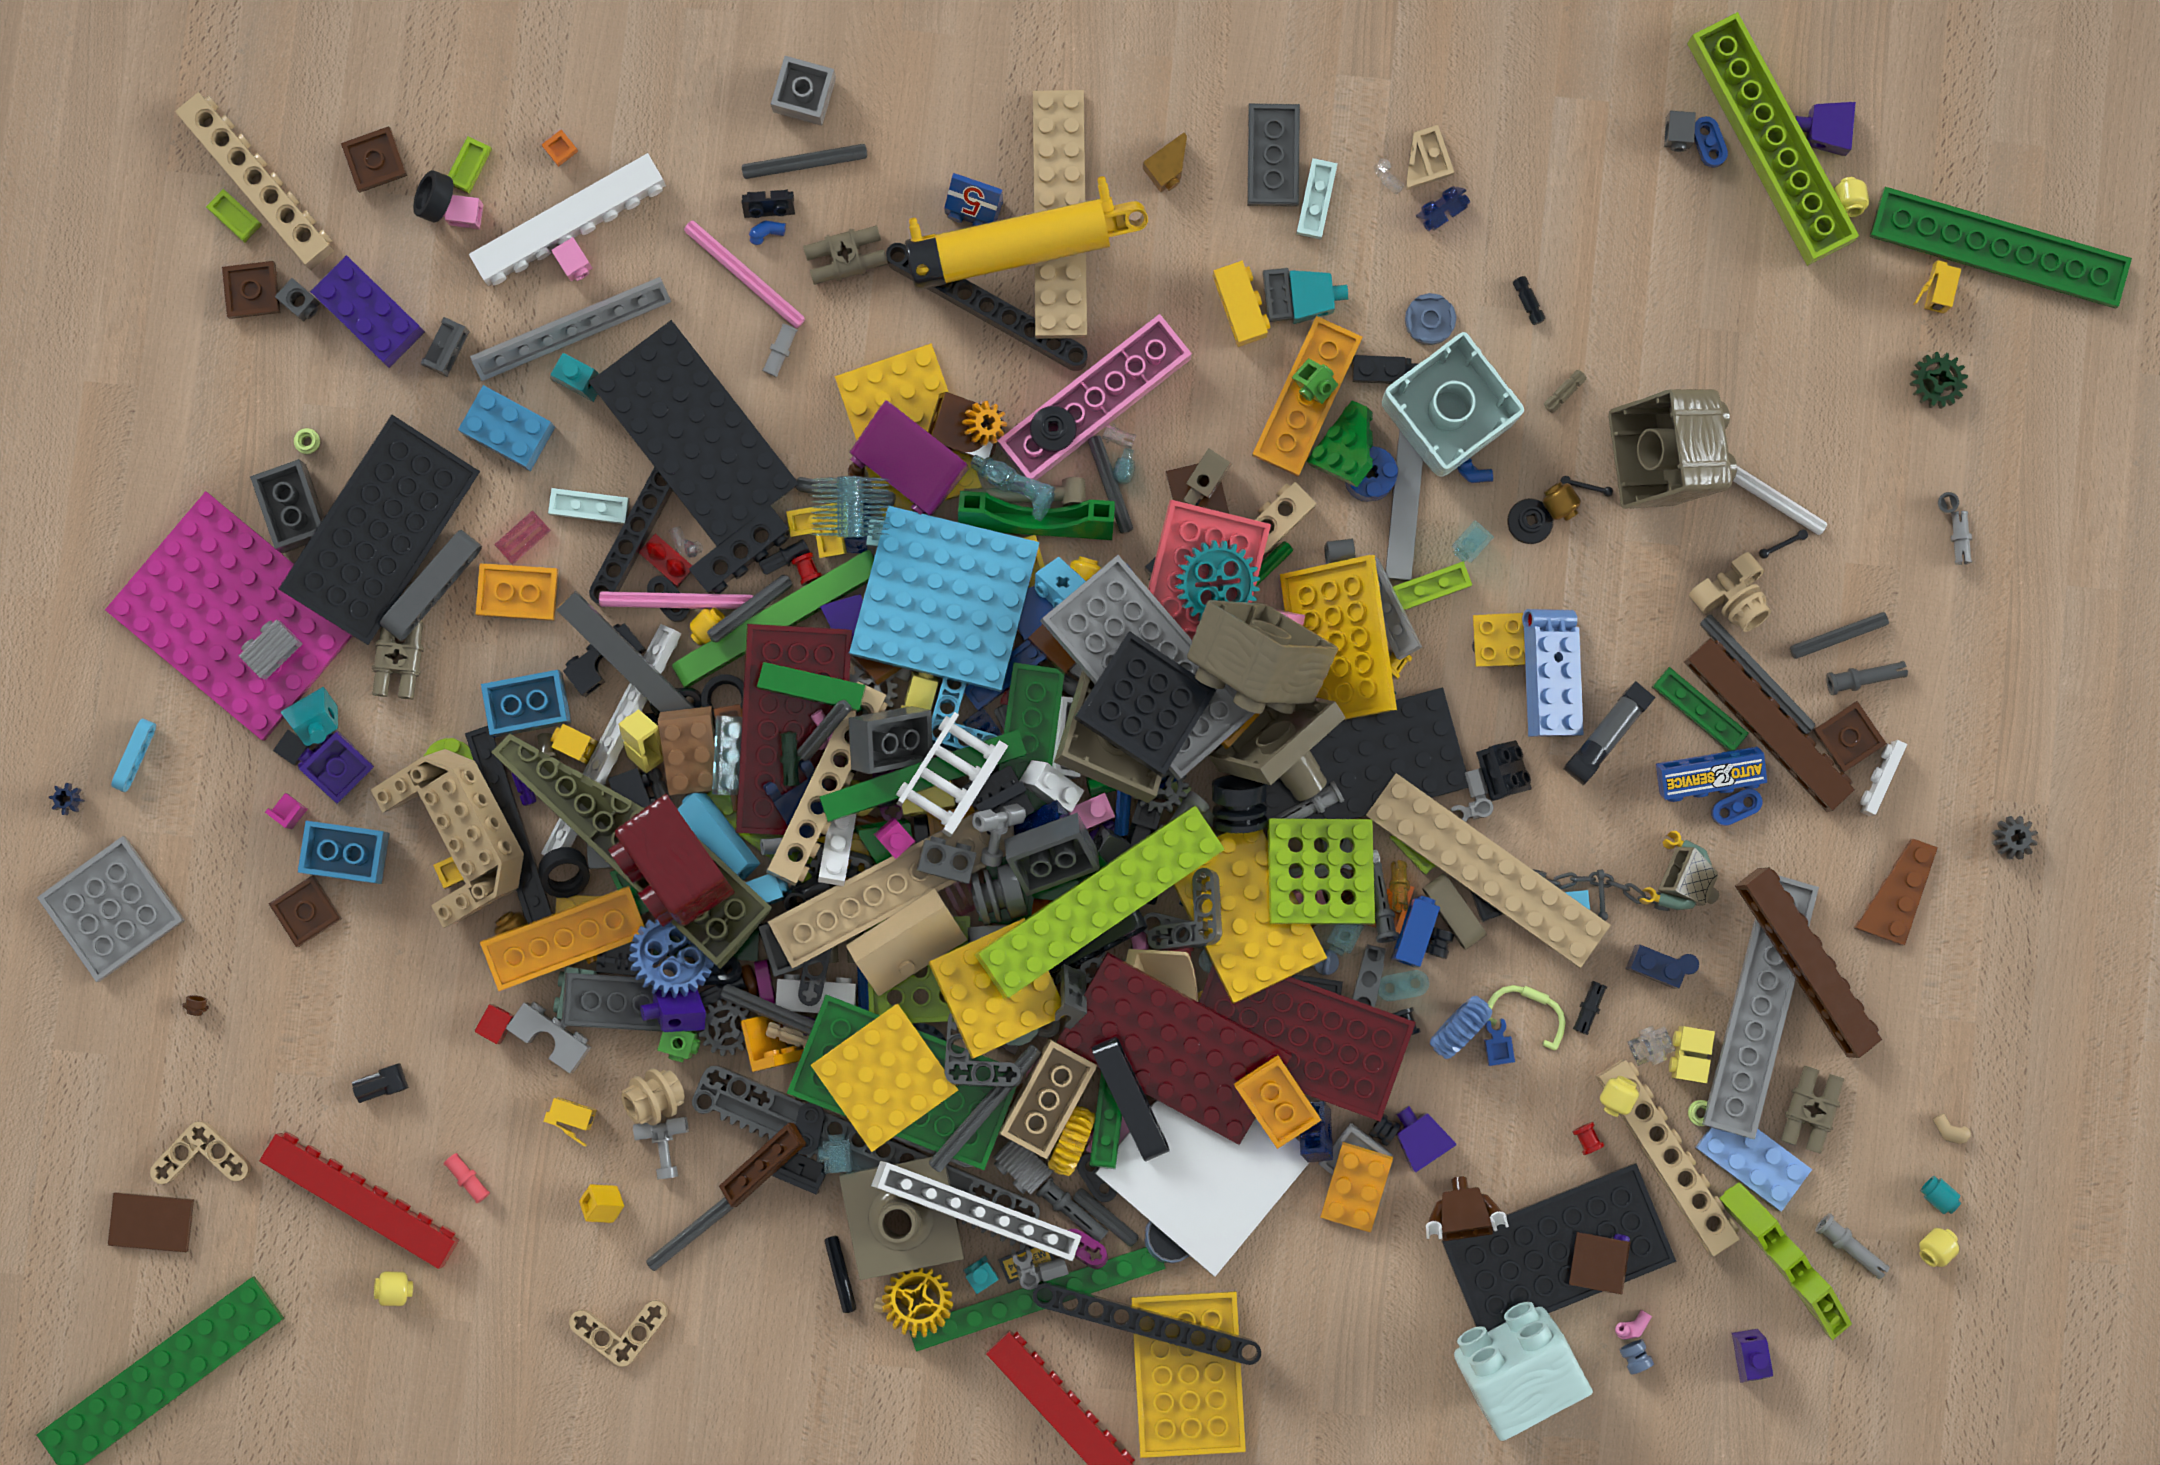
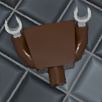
M1458 1176L1451 1179L1453 1191L1443 1192L1442 1200L1436 1202L1429 1217V1222L1426 1224V1238L1430 1239V1235L1437 1234L1439 1239H1442L1443 1235V1241L1492 1235L1493 1230L1497 1231L1498 1225L1504 1224L1506 1228L1509 1225L1506 1214L1501 1212L1499 1206L1487 1194H1481L1479 1187L1468 1188L1467 1178Z

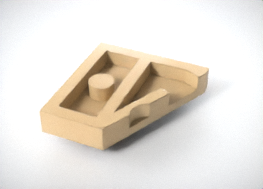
M1435 125L1414 132L1406 189L1408 190L1454 175V169L1439 126Z

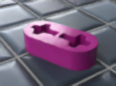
M768 959L754 961L760 998L776 1004Z
M1078 1229L1067 1230L1081 1235L1079 1243L1083 1247H1077L1074 1256L1076 1259L1093 1269H1099L1107 1263L1108 1254L1101 1243ZM1089 1249L1093 1253L1099 1250L1102 1258L1100 1260L1095 1258L1094 1261H1091V1255L1087 1250Z

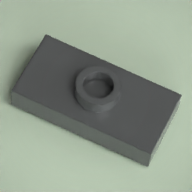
M1289 269L1263 270L1266 311L1269 322L1293 320Z

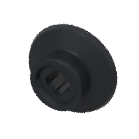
M1047 406L1040 409L1032 418L1030 424L1031 437L1036 445L1043 450L1051 452L1061 451L1067 448L1076 436L1077 427L1075 419L1065 408ZM1057 423L1058 431L1050 432L1048 424Z
M1528 498L1517 502L1510 509L1507 524L1510 533L1515 539L1525 544H1536L1545 540L1551 533L1553 518L1542 501ZM1533 515L1537 523L1529 525L1526 517Z

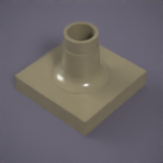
M1082 671L1054 763L1149 803L1157 796L1162 777L1074 719L1095 685L1086 673Z
M1317 697L1311 704H1296L1292 714L1279 712L1266 705L1263 713L1252 722L1228 749L1220 745L1208 756L1219 772L1272 785L1280 778L1296 800H1307L1319 793L1327 782L1310 750L1346 717L1335 701Z
M934 1155L892 1163L900 1168L951 1186L947 1166L941 1172H937L929 1165V1161ZM878 1167L839 1175L860 1280L949 1263L965 1258L957 1218L872 1187L871 1185ZM895 1209L905 1211L912 1221L910 1232L907 1234L892 1232L885 1223V1215Z

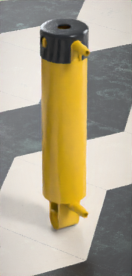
M1100 176L1097 178L1100 199L936 235L934 233L922 236L917 219L915 217L910 218L909 229L912 239L905 241V247L914 287L916 290H923L945 285L948 282L1110 247L1109 237L1144 229L1148 223V215L1144 205L1137 201L1113 205L1106 178ZM1133 212L1142 213L1141 218L1135 221L1130 220L1129 216Z

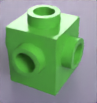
M1309 358L1292 376V379L1301 388L1299 393L1306 400L1311 401L1313 399L1321 404L1338 386V383L1332 377L1334 373L1324 364L1320 365Z
M663 1032L657 1051L669 1054V1059L678 1062L690 1059L693 1054L696 1055L698 1053L701 1040L697 1039L699 1032ZM679 1038L683 1041L682 1046L679 1044Z

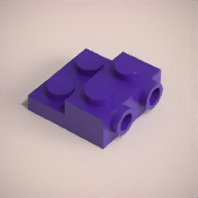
M337 730L328 734L326 739L313 750L310 748L306 749L298 758L300 761L298 764L299 770L336 804L374 768V765Z

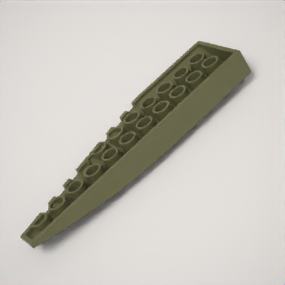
M509 734L491 752L636 891L640 892L650 885L645 877L633 884L608 851L610 847L619 842V839L614 834L615 830L642 811L643 807L561 763L559 760L541 752L512 734ZM700 841L735 893L685 926H680L675 919L670 923L721 969L741 948L772 910V907Z

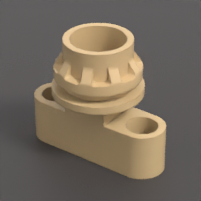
M1749 552L1731 562L1732 570L1726 574L1719 573L1717 580L1714 582L1707 578L1689 594V597L1703 614H1707L1725 603L1722 609L1723 616L1728 617L1731 624L1740 626L1744 632L1755 629L1771 614V609L1767 606L1766 596L1763 592H1760L1761 588L1757 584L1751 585L1763 575L1764 569Z

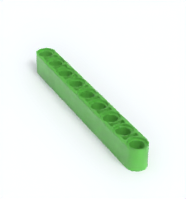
M871 550L857 555L754 615L719 642L710 641L673 663L671 666L683 687L688 688L744 656L746 651L747 624L795 626L821 611L820 606L838 601L867 584L875 558Z

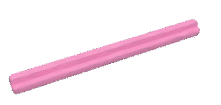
M690 221L685 226L684 231L793 327L799 328L803 324L805 318L695 221Z
M600 592L599 605L601 607L737 609L751 599L753 595Z

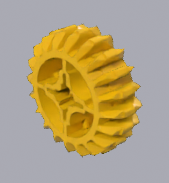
M1075 1106L1048 1159L1049 1169L1066 1176H1070L1074 1172L1095 1122V1114L1082 1106Z
M919 1268L918 1272L915 1273L914 1270H909L907 1275L904 1272H899V1279L896 1277L890 1278L891 1285H885L884 1291L887 1294L882 1295V1302L886 1303L882 1306V1311L888 1313L886 1316L887 1322L894 1321L892 1326L894 1330L902 1326L901 1334L903 1335L908 1330H911L913 1338L916 1337L917 1331H921V1335L926 1337L927 1329L935 1334L937 1332L936 1325L940 1327L945 1325L943 1318H950L951 1312L948 1309L953 1308V1302L949 1300L952 1298V1292L946 1291L949 1287L948 1282L940 1283L942 1280L941 1274L932 1277V1268L928 1270L927 1274L923 1273V1268ZM919 1284L914 1290L905 1288L910 1285ZM928 1288L936 1294L939 1305L933 1303L934 1300L926 1295ZM922 1293L921 1303L919 1302V1305H916L913 1310V1300L919 1299ZM896 1299L901 1300V1304L907 1306V1316L898 1309ZM932 1313V1315L927 1318L915 1319L920 1314L930 1315Z

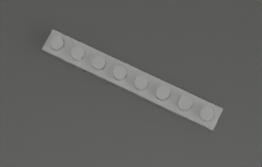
M658 277L470 356L471 361L481 381H484L668 304L671 300L661 277Z

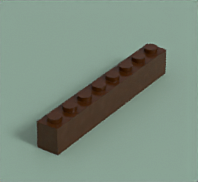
M1711 638L1705 641L1684 663L1826 812L1833 811L1855 790L1851 786L1852 780L1845 773H1839L1833 767V760L1827 754H1821L1815 748V741L1809 735H1803L1797 729L1798 724L1789 715L1784 716L1779 710L1780 705L1770 696L1767 698L1761 691L1762 686L1752 677L1749 679L1743 673L1744 667L1736 659L1731 660L1725 654L1726 649L1719 641H1713Z
M1770 867L1757 868L1736 884L1735 887L1846 1057L1860 1058L1882 1041L1877 1025L1865 1014L1863 1004L1850 991V984L1837 971L1835 961L1822 948L1823 944L1820 938L1812 933L1808 926L1807 918L1797 910L1793 897L1780 884L1778 874Z

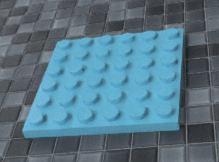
M888 506L849 654L1002 692L1039 542Z

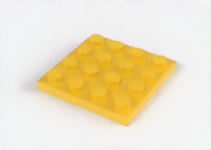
M1025 918L928 962L972 1059L1055 1021V1012L1061 1007V997L1049 971L1011 997L1004 999L974 955L1023 922Z
M898 1003L811 1064V1067L871 1152L958 1091L956 1085L946 1079L944 1068Z

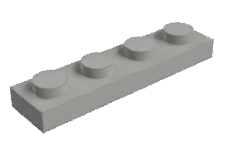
M1375 557L1386 637L1396 658L1401 660L1419 650L1422 646L1379 559Z

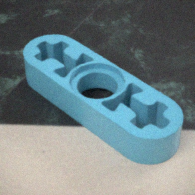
M144 718L138 722L112 779V788L122 792H127L155 733V723Z

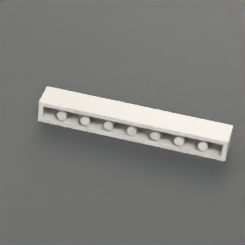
M647 153L473 251L469 256L488 286L491 284L498 285L505 281L506 276L512 272L518 273L525 270L529 266L528 263L535 259L542 260L548 257L552 249L570 238H574L581 233L582 235L589 234L595 230L597 224L603 221H612L618 216L620 211L635 208L640 204V200L647 196L654 197L658 195L666 184Z
M880 1161L871 1185L877 1189L1073 1261L1081 1239V1235L887 1162Z

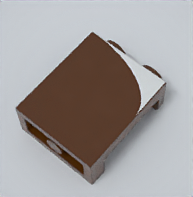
M949 392L940 393L928 433L948 449L976 458L981 463L988 461L989 458L991 459L994 455L996 444H992L988 440L987 445L982 446L980 439L975 443L971 441L973 433L969 435L964 434L967 429H970L969 425L962 424L963 420L970 419L966 416L965 412L966 410H973L972 405L976 402ZM985 419L981 423V426L983 428L986 427L987 424H989L988 420Z

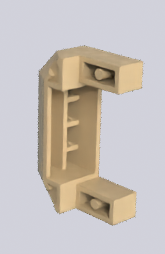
M444 749L421 757L371 789L382 813L403 806L420 795L466 884L431 905L443 928L466 919L492 902L510 895L518 888L524 853L474 760Z

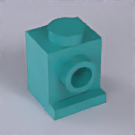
M983 1256L963 1270L966 1274V1279L976 1294L999 1280L998 1274L986 1256Z

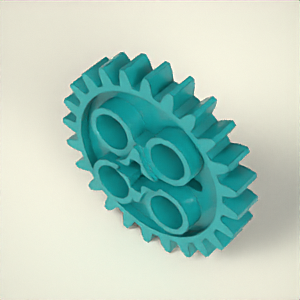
M1211 540L1210 548L1206 543H1201L1202 551L1193 547V557L1184 555L1185 560L1188 562L1187 565H1178L1184 571L1183 574L1175 575V577L1182 580V583L1175 585V588L1182 589L1183 591L1177 598L1186 599V602L1182 605L1184 609L1192 607L1189 613L1190 616L1193 617L1199 613L1198 621L1201 620L1206 604H1203L1200 600V595L1205 590L1211 592V600L1228 601L1226 592L1232 587L1237 591V596L1232 602L1257 600L1251 594L1252 591H1260V588L1253 586V582L1260 580V577L1253 576L1252 574L1258 567L1249 566L1253 560L1252 557L1243 558L1246 553L1245 549L1236 552L1237 544L1233 543L1228 549L1227 541L1223 540L1220 547H1218L1215 540ZM1232 561L1235 570L1231 575L1227 576L1224 573V565ZM1202 564H1207L1209 567V574L1205 578H1200L1198 575V569ZM1217 577L1222 580L1240 579L1239 583L1219 584L1218 588L1212 585L1195 587L1197 582H1213L1217 580Z

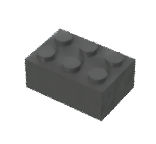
M298 459L250 476L275 550L285 553L305 546L324 518L307 465Z
M910 706L850 717L851 770L872 774L923 762L933 747L931 710Z
M1078 812L1004 839L1006 860L1026 896L1100 870L1098 849Z

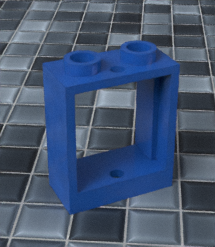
M1418 896L1417 899L1410 900L1399 934L1400 938L1396 941L1391 960L1415 968L1421 967L1440 910L1439 906L1434 905L1436 900L1425 896Z

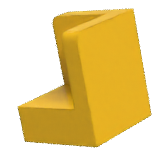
M590 1184L579 1200L586 1222L613 1223L624 1208L618 1187L612 1185Z

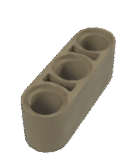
M1444 873L1422 888L1428 898L1436 900L1434 905L1440 907L1438 914L1450 931L1455 934L1454 937L1464 950H1467L1487 936L1480 922Z

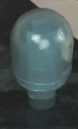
M1124 448L1122 458H1118L1115 462L1113 476L1119 484H1128L1133 479L1135 462L1132 460L1134 450Z

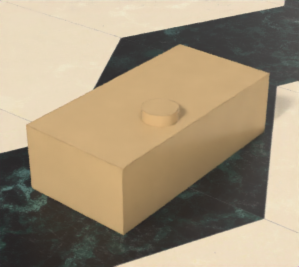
M933 889L848 943L846 947L874 991L880 996L929 965V961L946 954L962 944L967 938L937 891Z
M1049 1038L1041 1050L1042 1055L1030 1070L999 1131L1002 1136L1045 1159L1051 1153L1097 1068L1096 1064Z

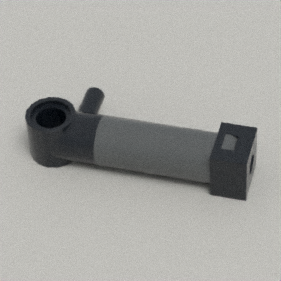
M1637 681L1631 684L1581 748L1567 762L1563 770L1584 786L1656 697Z

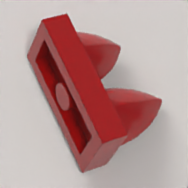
M656 533L638 552L677 587L691 573L689 568L692 565Z

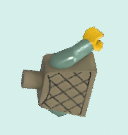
M1670 831L1667 836L1673 838L1675 842L1665 839L1663 846L1667 849H1674L1675 847L1676 849L1658 889L1661 895H1658L1653 888L1647 887L1642 891L1648 892L1651 895V899L1640 898L1639 901L1645 905L1653 901L1659 902V906L1674 910L1693 909L1695 905L1704 906L1707 902L1713 904L1719 898V891L1714 888L1718 872L1712 867L1707 851L1688 840H1681L1679 832Z

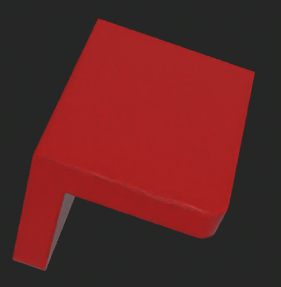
M489 1004L475 1028V1033L495 1044H501L508 1033L506 1027L514 1015L495 1004Z

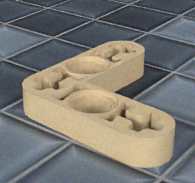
M200 1121L191 1124L153 1164L150 1170L151 1178L157 1184L170 1183L199 1152L232 1181H240L247 1178L250 1174L251 1166L248 1160L210 1124ZM204 1128L203 1135L207 1139H212L214 1136L215 1140L211 1141L205 1148L204 1145L208 1142L203 1138L196 1139L197 1132L195 1129ZM216 1144H222L225 1147L226 1152L221 1159L215 1158L212 1154V1148ZM180 1145H184L188 1149L189 1153L185 1160H179L175 1155V1150ZM233 1154L234 1158L230 1159V1161L235 1165L240 1163L243 1165L241 1167L242 1175H234L232 1173L234 1167L230 1163H227L225 1166L222 1163L227 1161ZM171 1161L179 1165L178 1168L174 1165L167 1170L168 1178L166 1176L161 1178L158 1176L161 1173L158 1169L159 1167H166Z
M661 1300L650 1301L622 1336L588 1310L581 1309L574 1312L569 1319V1325L575 1334L619 1367H624L637 1357L668 1315V1308ZM650 1306L653 1308L660 1306L661 1318L656 1316L650 1322V1324L655 1325L653 1329L648 1323L640 1320L642 1316L647 1320L651 1315ZM585 1315L587 1317L586 1323L590 1327H593L594 1323L598 1325L592 1331L590 1337L586 1335L590 1331L585 1326L578 1328L576 1326L578 1324V1321L575 1319L576 1316L581 1318ZM635 1326H642L646 1329L647 1334L644 1340L638 1341L634 1339L632 1330ZM598 1331H606L609 1334L610 1340L607 1345H599L596 1342L595 1335ZM627 1337L630 1343L638 1346V1349L635 1350L632 1346L627 1352L630 1358L628 1360L624 1358L620 1361L617 1349L623 1350L628 1345V1342L624 1341Z

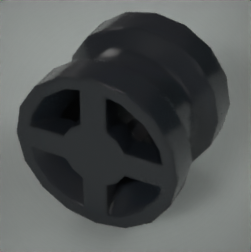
M1383 1113L1381 1122H1375L1369 1135L1381 1139L1382 1144L1388 1146L1401 1125L1397 1122H1391L1388 1120V1116Z

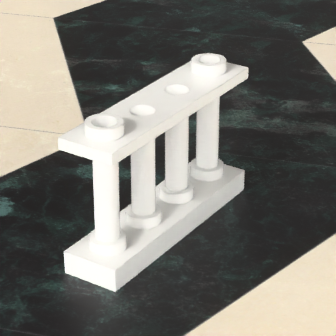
M954 712L951 718L948 716L944 718L938 728L942 731L910 783L904 782L896 794L900 797L897 802L899 806H902L904 801L908 799L942 821L941 824L945 826L942 833L948 837L952 836L1008 745L1000 740L996 746L992 744L989 746L954 724L959 716L956 712ZM948 732L984 754L983 758L987 760L982 768L979 766L975 768L940 746ZM934 754L970 776L969 780L973 781L968 790L964 788L961 790L926 768ZM920 776L956 798L955 802L959 805L954 813L950 810L948 812L912 790Z

